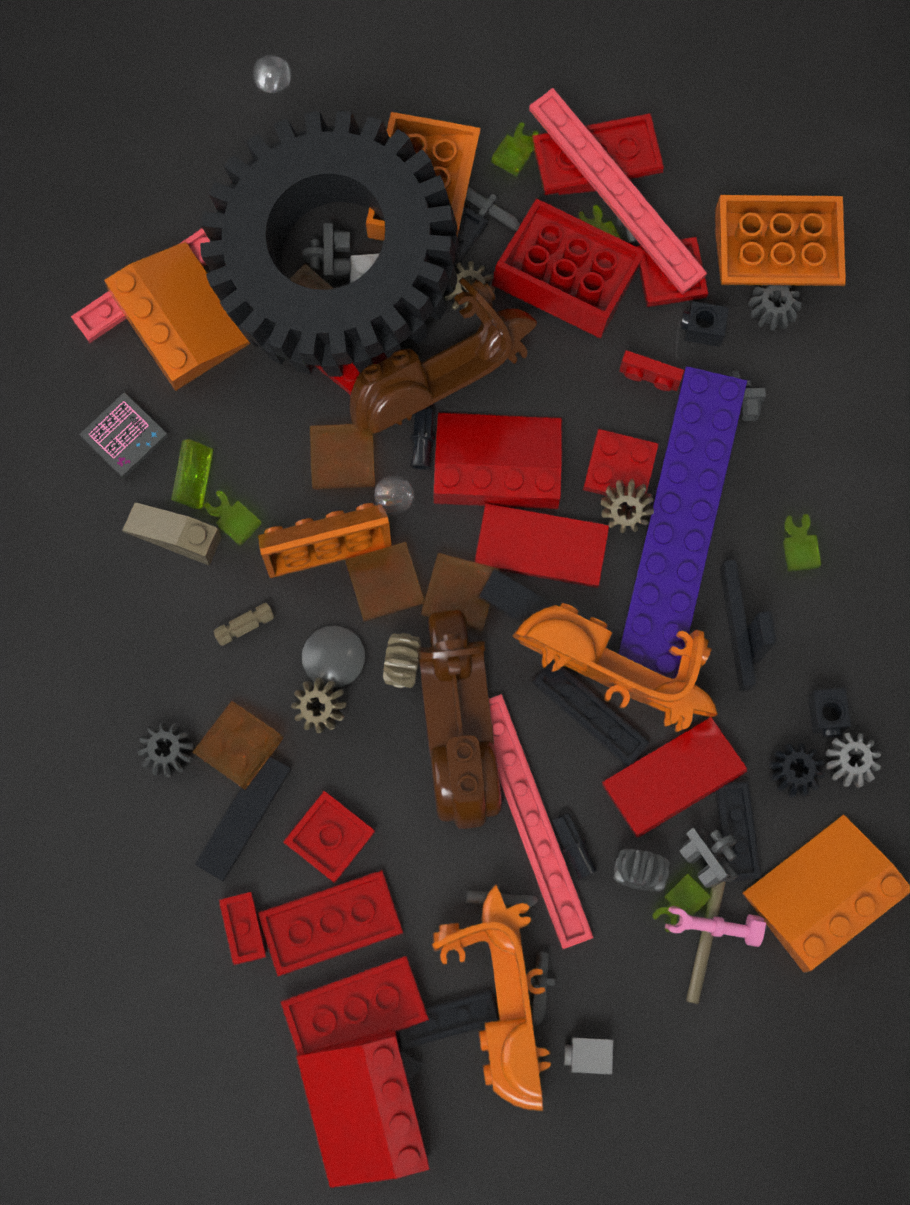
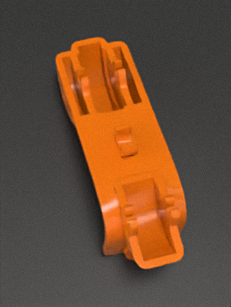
M561 603L560 606L553 605L532 614L513 634V637L519 640L520 644L542 654V667L545 668L554 660L552 672L566 666L609 687L604 694V700L609 701L613 692H618L622 696V702L619 706L622 709L628 705L630 698L663 711L665 712V727L677 722L675 732L688 728L692 722L693 714L707 717L718 715L715 704L708 693L695 685L700 667L706 663L712 648L708 647L709 640L704 638V631L695 630L690 635L685 631H678L676 633V636L685 642V646L683 649H678L674 646L669 648L671 654L681 656L678 674L674 679L660 675L607 649L606 646L612 635V632L607 629L608 625L597 618L590 617L587 620L579 616V610L565 603Z
M495 884L484 901L482 923L465 929H459V923L440 925V932L433 933L434 943L432 947L435 952L441 950V962L445 965L447 964L446 955L451 950L459 953L461 963L465 961L466 957L464 947L480 941H486L489 944L500 1021L486 1022L485 1030L479 1031L481 1051L488 1050L490 1063L483 1065L486 1086L492 1085L493 1091L514 1106L527 1110L543 1111L539 1074L541 1071L548 1069L551 1066V1062H539L538 1058L539 1056L544 1057L550 1054V1052L535 1046L528 993L529 991L531 994L538 995L545 992V987L534 988L531 985V978L535 975H542L543 971L541 969H532L526 974L519 929L527 926L531 921L530 917H520L519 914L526 913L530 907L525 903H521L506 909L499 889Z

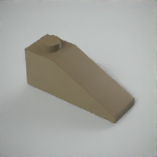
M136 502L122 530L127 534L209 566L222 539L217 527L189 516Z

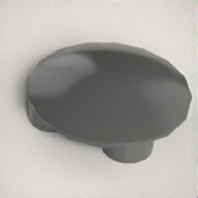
M326 626L315 631L306 640L302 651V665L307 675L313 681L316 678H322L324 687L331 680L335 682L334 688H340L352 683L361 675L365 663V649L360 638L351 630L341 626Z

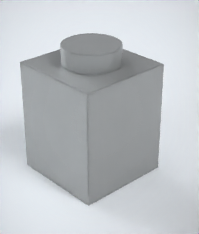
M571 1038L570 1045L565 1044L564 1065H570L569 1072L612 1074L613 1040Z

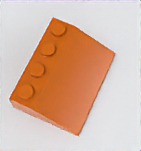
M391 112L387 127L389 137H392L397 129L404 132L410 137L415 153L423 150L430 158L436 176H441L457 223L458 231H456V235L458 238L481 128ZM369 207L366 220L367 236L371 239L384 241L385 221Z
M720 195L715 208V229L721 285L845 286L843 196Z
M186 241L133 262L104 280L108 292L175 391L251 344L221 306L220 299L212 290L207 280V272Z
M374 503L362 504L356 508V511L348 513L334 511L328 513L326 518L316 521L312 518L297 521L295 526L284 529L282 526L271 527L264 531L265 534L258 535L261 555L269 578L392 548L388 516L382 504L375 506Z
M842 815L742 894L759 916L764 918L766 925L803 972H809L910 893V885L893 863L845 815Z

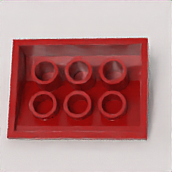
M536 198L497 262L492 286L601 339L646 251Z
M438 413L434 504L476 506L492 504L503 507L558 509L561 497L562 418Z
M395 1029L296 1056L330 1188L397 1179L430 1170Z

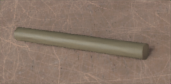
M723 881L711 888L704 918L713 919L714 916L718 917L726 882ZM701 931L686 1002L699 1004L714 937L711 936L710 932Z

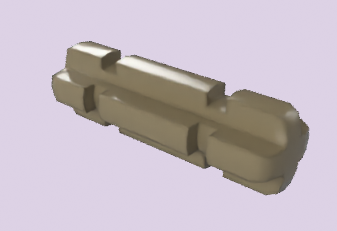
M263 603L255 607L256 611L252 612L250 610L229 621V625L225 626L223 624L216 628L213 632L218 643L225 645L233 641L232 638L234 636L238 638L259 627V623L263 622L265 624L272 620L274 613L267 603Z

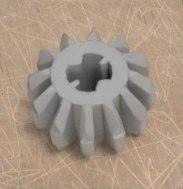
M845 733L842 741L837 738L831 742L834 749H828L825 753L828 758L834 760L825 765L826 769L835 768L837 772L832 775V779L836 781L843 776L844 787L850 786L852 780L857 788L862 787L864 779L868 782L875 779L872 771L881 769V765L873 761L881 756V752H871L869 748L875 742L870 740L863 744L864 737L861 733H858L854 740L850 733ZM854 754L858 757L855 765L851 766L848 761Z

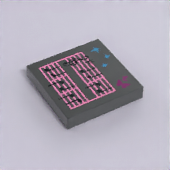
M125 392L79 434L123 479L168 438V434Z

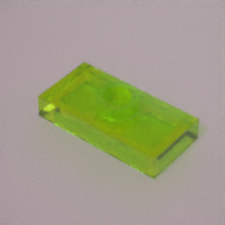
M190 439L182 440L172 501L194 509L203 508L213 454L212 448Z

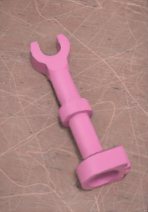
M677 906L669 907V912L679 914L680 917L677 924L665 925V928L672 933H681L686 929L710 932L711 936L721 937L724 934L744 938L747 945L759 947L763 941L766 922H764V918L761 916L748 914L746 924L743 925L726 922L722 917L714 916L713 919L696 917L687 914Z

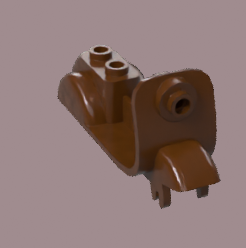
M462 277L458 282L466 292L457 294L454 299L459 305L468 302L467 307L459 311L463 318H470L476 313L482 323L476 333L423 362H420L418 355L412 349H401L394 352L391 357L377 364L367 366L358 375L350 396L349 409L353 425L359 431L369 429L371 433L381 432L394 424L402 425L403 419L411 420L413 414L486 376L502 365L507 358L515 364L517 362V352L523 358H526L528 352L520 340L535 328L537 321L528 312L519 309L507 308L495 312L492 301L495 300V295L489 284L485 283L483 285L479 280L469 284Z
M461 610L435 612L429 616L428 620L431 647L418 648L436 810L439 820L444 822L454 821L459 829L477 828L486 823L487 817L498 815L502 807L483 652L485 651L484 641L469 642L466 617Z

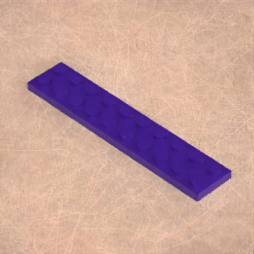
M686 366L653 503L654 513L650 516L618 654L672 679L676 678L678 674L681 656L671 654L669 648L674 646L678 649H683L685 642L678 638L676 633L678 631H685L689 634L747 385V380Z

